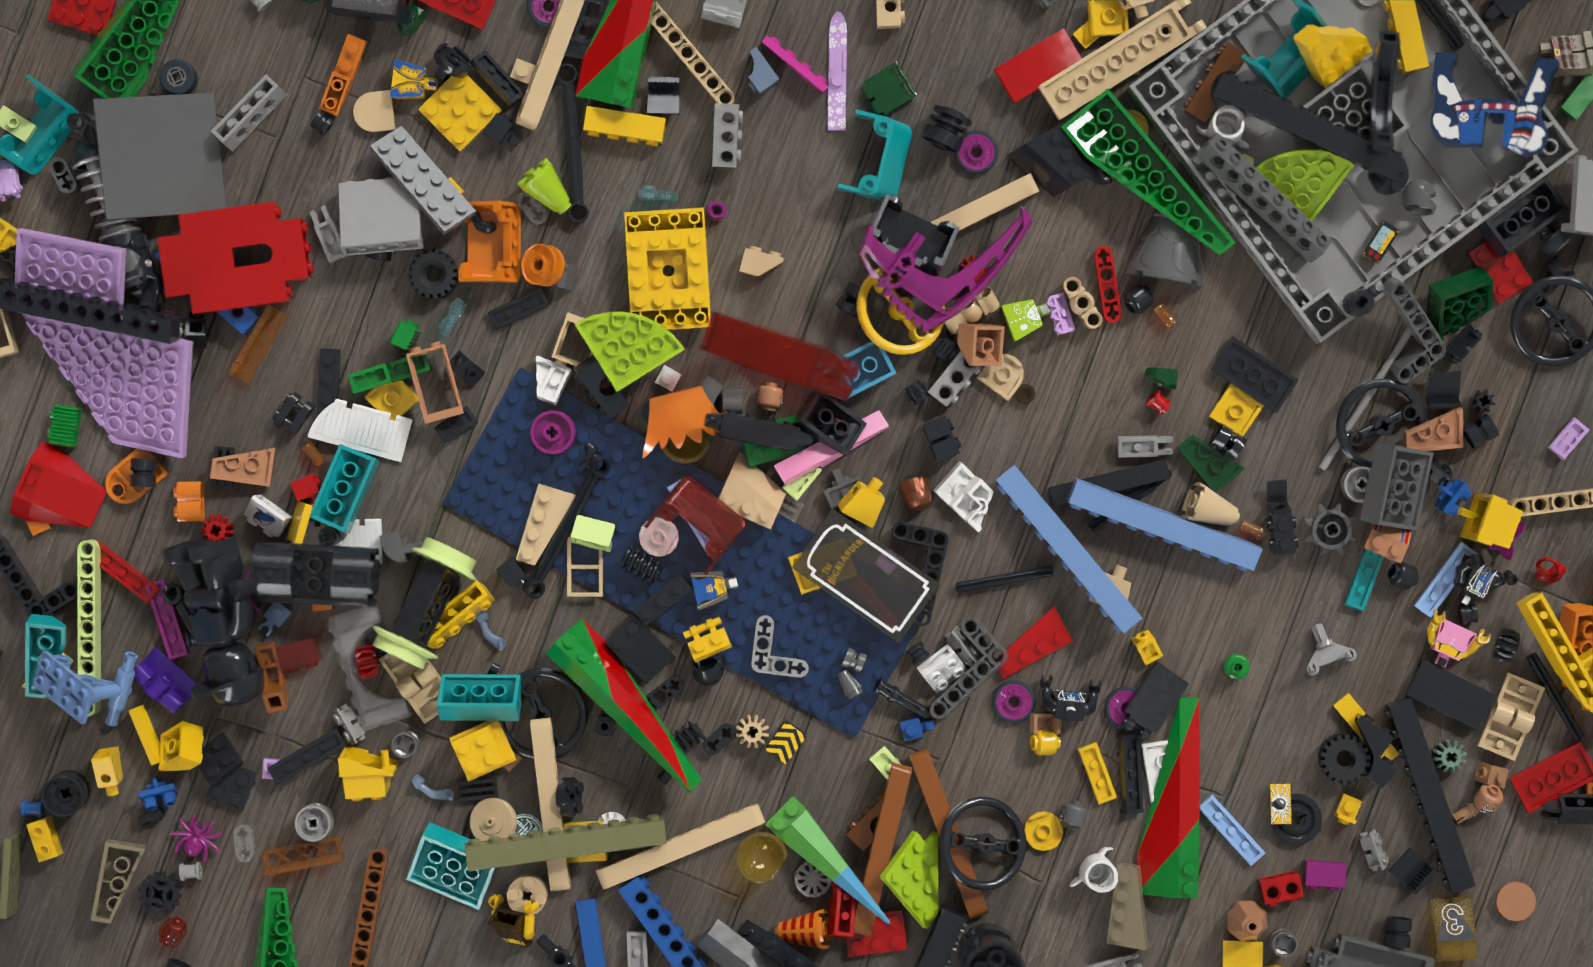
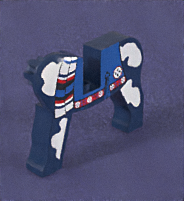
M1436 52L1432 80L1436 101L1431 115V127L1435 137L1441 144L1451 148H1483L1486 119L1488 118L1493 124L1504 123L1502 140L1504 150H1510L1521 156L1529 157L1540 153L1545 148L1548 142V130L1541 116V111L1549 95L1551 81L1560 68L1558 59L1538 58L1520 102L1494 98L1464 101L1452 76L1453 69L1458 62L1457 54Z

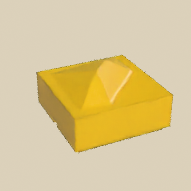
M1088 21L1072 34L1084 49H1087L1100 38L1090 37Z

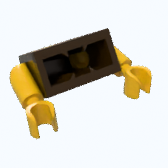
M501 894L491 896L488 903L493 910H491L492 917L487 924L506 942L522 945L524 948L530 947L536 932L533 912L539 908V903L536 901L531 904V900L523 905V910L527 913L526 915L524 912L499 908V905L504 902L503 896Z

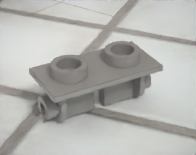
M958 626L944 636L946 638L945 641L953 651L960 647L961 651L957 653V656L965 665L970 667L982 657L979 649L969 641L968 637Z
M346 703L340 707L341 711L339 708L333 711V719L338 726L341 725L344 731L342 734L347 743L350 742L351 745L358 743L356 739L361 741L366 738L361 724L357 722L352 725L350 722L357 718L351 706L348 707Z
M1375 828L1369 834L1367 832L1360 833L1359 840L1363 851L1371 850L1372 852L1365 855L1369 868L1375 872L1380 870L1381 867L1383 871L1388 866L1387 863L1389 861L1386 852L1382 850L1380 834L1376 833Z

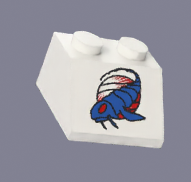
M253 495L244 512V515L248 517L246 520L249 523L264 528L263 532L271 538L273 536L280 537L293 518L262 495Z

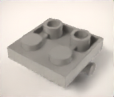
M706 0L703 5L701 19L740 29L747 0Z

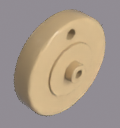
M487 798L480 801L473 808L469 824L473 836L476 839H480V841L488 840L492 836L506 838L508 835L515 833L517 817L513 807L505 800Z

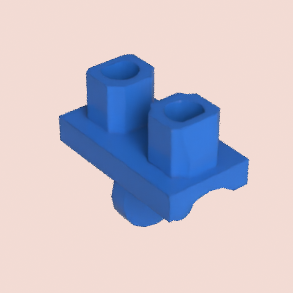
M1457 478L1452 483L1449 481L1446 486L1439 484L1437 488L1441 492L1437 496L1439 500L1434 507L1446 514L1449 513L1456 516L1460 508L1455 504L1458 499L1466 501L1472 495L1468 489L1469 485Z
M157 776L153 777L152 784L146 785L147 790L138 792L139 798L147 811L156 810L158 808L156 801L163 799L165 806L175 805L176 795H178V790L175 788L174 783L167 785L166 780L159 782Z

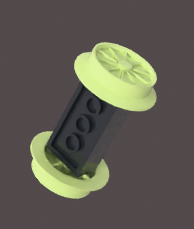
M429 537L425 538L421 548L411 549L427 560L421 566L420 574L412 584L411 592L403 602L399 616L393 622L392 632L399 635V637L373 625V629L378 634L373 646L420 669H424L428 659H438V656L425 649L461 578L460 576L472 581L477 580L471 573L477 561Z

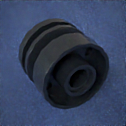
M935 105L933 111L940 116L930 114L929 118L936 122V125L926 124L921 137L941 150L958 153L964 140L957 136V133L967 134L968 130L961 125L970 127L972 121L955 109Z

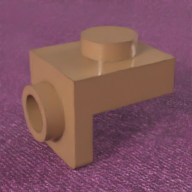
M1030 713V733L1037 734L1041 730H1052L1056 735L1061 733L1062 720L1055 719L1052 713Z
M1479 761L1474 780L1483 784L1504 788L1509 769Z

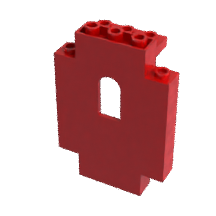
M274 201L179 214L181 235L157 238L166 298L190 296L192 314L195 315L291 302L290 297H293V289L291 285H288V282L307 281V279H312L311 274L314 273L313 263L309 262L308 254H311L310 242L306 241V234H308L307 222H304L301 218L279 221V218L282 217L281 207L277 206V203ZM257 244H267L271 247L273 255L269 262L235 267L232 248Z

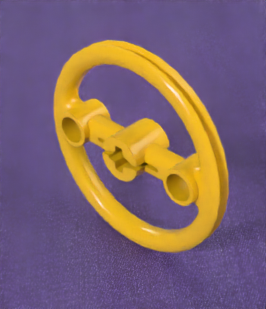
M881 267L875 270L879 276L882 275L883 269ZM869 275L863 282L857 298L858 319L868 338L879 348L900 355L913 354L930 346L940 334L944 323L932 328L930 332L929 330L923 332L921 324L913 325V318L905 319V311L897 312V304H890L889 314L893 319L904 322L909 329V338L915 344L904 346L890 343L874 330L867 315V296L872 285H874L875 291L879 294L883 293L884 288L876 287L878 279L871 278ZM892 287L894 294L913 311V302L907 297H900ZM886 296L885 298L889 302L890 296ZM916 329L920 330L921 337L917 335Z

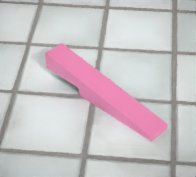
M879 410L862 419L867 425L851 450L889 428ZM817 442L774 465L784 484L788 486L817 467H825L843 456V454L821 442Z

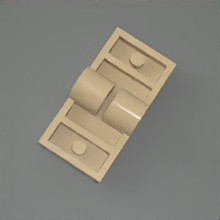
M389 653L379 659L396 683L395 685L400 694L408 700L424 724L439 714L437 701L441 676L429 660L424 669H420Z
M1507 672L1477 746L1515 761L1525 735L1530 732L1534 724V714L1545 687Z

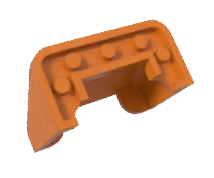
M506 201L469 202L476 211H479L482 220L495 222L497 228L491 234H485L476 230L471 218L464 222L468 223L467 262H463L458 268L459 282H517L520 278L521 210L519 205Z

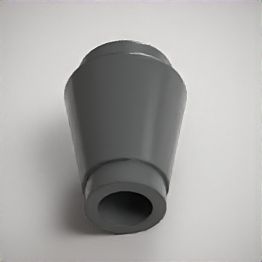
M847 669L837 675L844 695L849 700L863 693L862 686Z

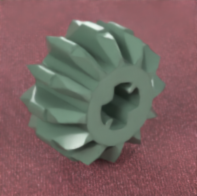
M1447 739L1444 740V745L1438 743L1437 745L1440 749H1433V752L1438 754V756L1432 757L1433 761H1438L1435 766L1437 768L1442 767V772L1445 773L1448 769L1450 773H1455V767L1461 770L1462 767L1459 763H1466V760L1462 759V757L1466 756L1467 753L1461 751L1464 746L1461 744L1457 746L1456 740H1453L1451 744ZM1448 752L1453 754L1451 755L1453 757L1452 760L1446 759Z

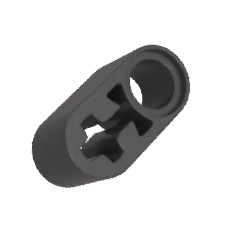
M61 158L51 160L49 171L59 189L69 195L77 194L81 189V183L76 179L77 176L70 163ZM59 163L64 165V170L61 173L56 171V166ZM67 180L73 183L71 184V189L66 188L69 185Z
M723 389V412L734 410L738 414H743V389Z

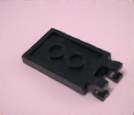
M1155 661L1124 709L1128 715L1120 726L1131 731L1135 723H1138L1142 726V729L1136 737L1147 742L1152 731L1158 733L1189 683L1158 661Z

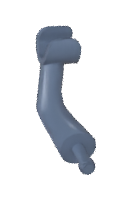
M486 610L481 611L477 614V621L480 624L484 638L499 649V651H502L506 646V641L491 633L486 623L489 620Z
M418 774L411 781L416 789H420L432 799L453 800L454 793L451 789H430L423 784L425 779Z

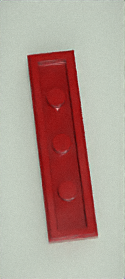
M97 541L101 548L100 568L145 603L150 604L151 599L155 597L161 588L153 584L149 578L102 542ZM146 584L150 586L152 591L149 596L145 587Z

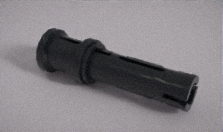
M882 677L878 679L873 687V693L884 696L888 702H896L922 719H926L930 713V708L900 692L898 686L890 685Z

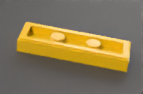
M143 704L129 710V714L150 764L154 765L159 763L160 742Z
M1097 742L1077 748L1098 805L1116 799L1117 796Z

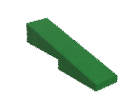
M1593 74L1584 75L1579 84L1558 108L1559 111L1572 121H1576L1593 100Z
M428 354L412 358L417 376L433 371ZM407 357L349 374L348 378L353 394L412 378Z

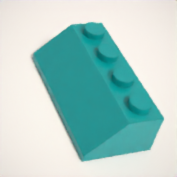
M339 444L313 505L310 518L350 534L380 464V460Z
M442 674L437 701L440 720L519 721L521 710V675Z

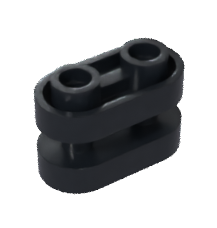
M297 392L289 393L283 401L285 403L281 410L278 409L272 417L274 420L273 425L279 429L283 425L288 427L286 434L292 438L300 431L315 408V405L310 401L303 405L300 402L302 396ZM297 409L299 413L293 421L290 420L289 417Z

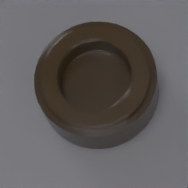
M1022 384L1016 389L1015 398L1018 402L1028 404L1033 401L1035 391L1032 386Z

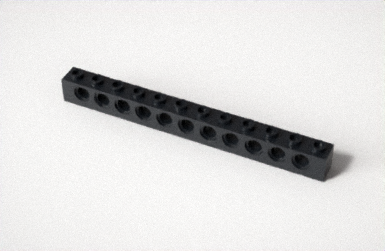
M10 278L0 279V309L166 344H172L180 340L181 317L174 316L172 312L164 311L160 313L155 312L154 308L141 309L137 308L135 304L122 305L119 304V301L115 300L102 301L100 297H83L82 293L69 294L65 293L63 289L49 290L47 286L43 285L30 286L28 282L16 283L12 282Z

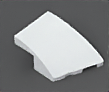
M959 461L933 491L974 530L980 532L984 514L987 513L988 503L991 501L994 491Z

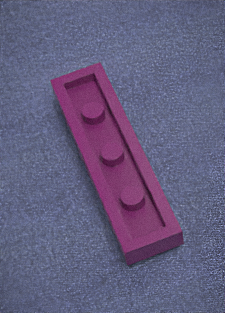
M166 579L152 582L161 588L150 602L169 660L190 654L175 606L168 604L162 594L163 588L167 586ZM146 584L145 587L149 596L152 591L150 586Z

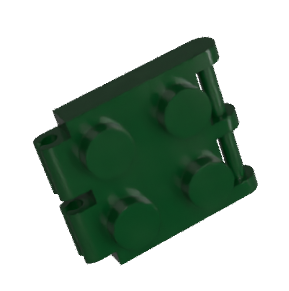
M899 61L894 62L865 80L864 83L866 85L860 88L867 101L874 97L875 101L871 102L870 106L877 115L884 113L886 116L919 95L910 85L908 76L905 77L899 67ZM894 68H896V70H897L898 73L900 74V76H901V78H902L901 80H900V78L898 77L897 73L895 72ZM903 83L906 84V86L908 87L909 91L911 92V95L908 93V91L906 90V88H905V86L903 85Z

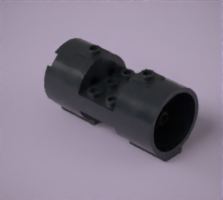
M256 542L252 561L250 562V578L256 579L258 588L256 593L251 595L254 602L375 607L377 599H374V595L379 593L380 561L376 559V555H379V549L377 547Z
M994 923L978 924L967 930L960 941L958 957L961 967H1025L1013 936L1000 925Z

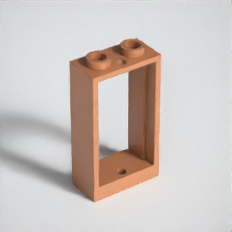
M440 341L428 344L429 348L421 350L420 346L409 349L410 353L406 354L425 424L464 413L445 344L441 345ZM441 350L457 407L428 414L412 358Z

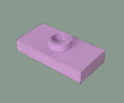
M1573 417L1547 448L1561 460H1565L1588 433L1589 429Z

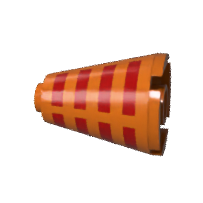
M821 909L779 922L778 926L775 927V935L789 944L829 949L830 945H826L827 941H831V937H827L829 917L824 915V913L828 912L826 909Z

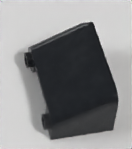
M887 194L872 225L874 228L873 236L895 254L902 247L905 248L915 232L925 237V240L915 254L917 258L915 259L914 267L927 274L938 276L960 227L955 226L950 221L940 222L938 226L902 210L903 204L901 200L896 196ZM903 257L901 261L905 263L907 259Z

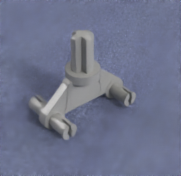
M1321 623L1312 626L1311 629L1317 645L1315 646V653L1307 666V673L1309 675H1316L1319 672V667L1345 658L1347 662H1352L1356 659L1357 654L1354 649L1336 644L1332 639H1328Z

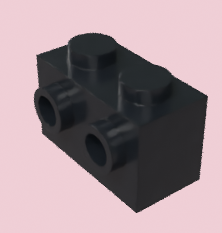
M1292 513L1271 514L1269 519H1267V529L1271 533L1269 549L1274 555L1296 553V548H1299L1298 537H1294V529L1297 527L1296 518L1292 517Z

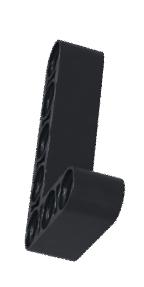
M897 522L891 529L892 537L900 542L928 548L921 577L925 579L927 574H933L936 578L934 584H927L926 586L929 588L927 593L931 596V602L925 604L921 601L912 615L913 623L918 627H924L930 622L948 546V535L940 530ZM898 526L903 527L906 531V534L902 537L897 536L895 533V528ZM916 531H922L925 534L923 541L915 539L914 534ZM937 535L944 538V544L941 546L934 543V537ZM933 554L938 555L940 558V563L937 565L930 563L929 557ZM920 580L915 604L926 590L922 587L925 583ZM923 612L926 614L927 620L925 623L917 621V613Z
M0 535V572L28 617L35 614L36 606L41 607L42 615L50 616L78 598L77 581L64 583L47 595L42 596L7 538ZM6 555L11 559L9 566L3 562ZM16 572H18L21 575V581L19 583H17L14 580V574ZM70 585H73L76 589L74 596L68 592ZM26 589H29L32 593V597L29 600L24 596ZM54 595L59 599L57 606H54L51 602Z

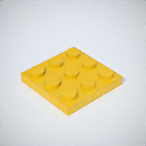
M468 75L463 78L451 76L418 109L460 152L486 128L496 113L500 114L503 111Z

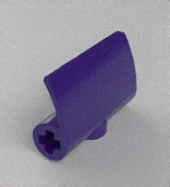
M154 647L144 661L140 662L133 669L135 671L134 680L144 688V691L152 699L159 701L173 715L192 696L191 688L197 685L157 647Z

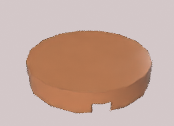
M1511 881L1499 888L1495 904L1499 913L1508 920L1521 921L1529 917L1534 911L1536 898L1529 886L1522 882Z

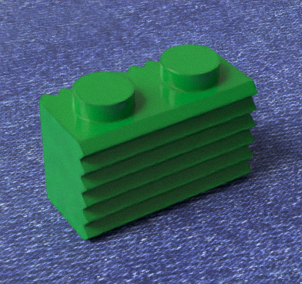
M408 319L405 322L400 320L389 342L405 350L412 349V347H415L414 344L418 340V336H420L419 333L422 332L418 328L419 324Z
M54 405V408L50 411L52 425L47 431L49 444L77 447L82 408Z

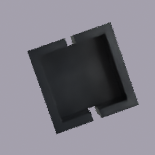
M943 416L921 425L928 442L945 435L948 437L930 445L936 462L960 453L959 449L962 446L958 437L954 438L951 430H954L950 418L946 419Z

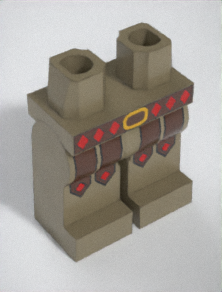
M1584 31L1580 35L1552 36L1549 42L1539 44V56H1549L1550 59H1558L1560 62L1559 71L1554 75V78L1593 74V39L1591 31Z

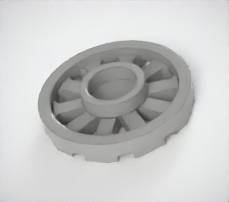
M808 861L802 863L795 873V885L807 897L814 898L825 894L830 888L832 880L830 878H821L825 874L819 873L817 868L813 870L812 864ZM808 865L810 871L808 872L804 866ZM802 871L806 876L799 875V872ZM799 879H800V880H805V881L802 882L801 884L798 883V880H799ZM820 882L827 883V886L824 887ZM808 884L806 890L803 891V890H802V887H804V886H806V885ZM813 886L814 893L810 894L809 891ZM817 886L822 890L821 892L817 891Z

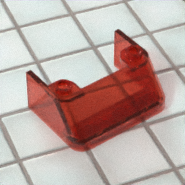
M683 477L644 525L645 528H648L657 516L665 521H672L677 515H680L710 540L705 545V551L714 560L704 572L707 576L744 529L745 522L739 514L693 478Z

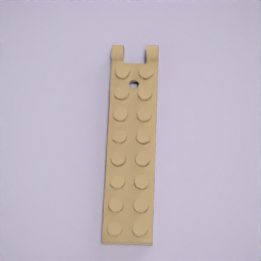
M1176 0L1039 85L1040 92L1057 119H1063L1098 97L1107 88L1111 89L1205 30L1207 26L1203 20L1188 28L1178 12L1192 2L1190 0ZM1163 27L1168 28V34L1162 33Z

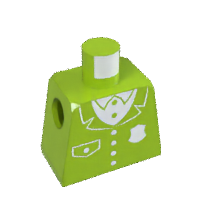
M1033 299L1001 306L1014 342L1043 325L1041 317L1051 314L1046 303L1036 306Z

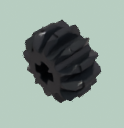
M1506 628L1500 630L1494 644L1493 657L1502 662H1511L1519 646L1520 633Z

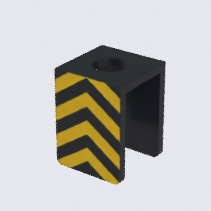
M786 719L766 745V750L786 764L805 740L807 734Z

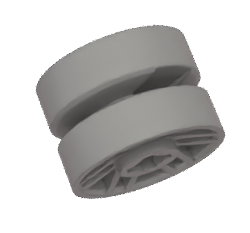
M1355 466L1343 473L1340 479V490L1345 498L1352 502L1364 503L1371 468ZM1361 482L1363 486L1359 487L1357 483Z
M311 803L298 812L295 818V829L304 840L311 842L319 841L332 831L335 823L334 814L325 804ZM314 819L317 820V821H316V823H317L316 825H313V820H314Z

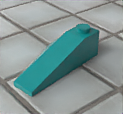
M32 614L25 623V697H46V695L33 686L42 652L47 651L51 655H62L66 645V625L53 616Z

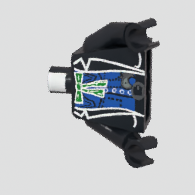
M1464 554L1460 565L1455 568L1453 584L1462 589L1457 600L1468 605L1473 595L1484 599L1489 592L1505 585V582L1508 585H1515L1518 579L1510 570H1506L1504 576H1502V573L1485 565L1483 556L1478 557L1477 554L1468 556Z
M1044 675L1041 676L1039 685L1043 688V707L1050 711L1055 719L1082 722L1085 716L1095 712L1098 700L1097 694L1101 691L1100 680L1099 684L1094 686L1091 679L1089 681L1090 693L1049 689L1053 681L1052 675L1049 676L1048 681L1043 678Z

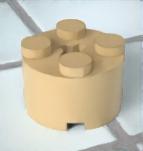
M529 873L515 878L507 891V901L513 911L524 912L526 915L527 913L523 910V905L531 900V904L536 901L539 903V908L533 912V915L542 910L548 899V886L544 879ZM525 891L532 893L530 898L524 897Z

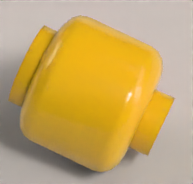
M1052 730L1038 731L1037 734L1031 735L1030 748L1038 756L1054 755L1061 746L1060 737H1057Z

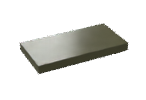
M14 834L4 839L0 919H7L17 913L22 834Z

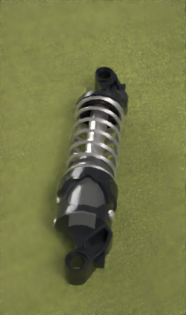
M72 113L67 118V125L71 130L78 133L81 139L70 164L75 170L88 169V172L78 175L76 179L80 180L91 177L93 184L81 188L80 191L86 192L95 189L97 197L88 199L85 203L91 204L99 201L102 209L91 212L89 216L93 217L103 213L105 216L95 120L87 114ZM80 117L81 125L78 127L77 120ZM104 217L99 224L94 226L95 229L100 228L102 231L99 243L126 249L124 291L140 299L138 308H154L155 312L161 313V304L166 303L162 294L164 281L155 268L149 251L151 245L147 235L143 234L141 228L136 227L138 222L136 218L106 220Z

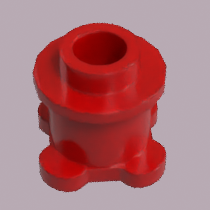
M1160 388L1146 400L1145 404L1146 407L1151 406L1157 415L1160 413L1163 415L1170 408V399H1166L1160 394L1162 391Z

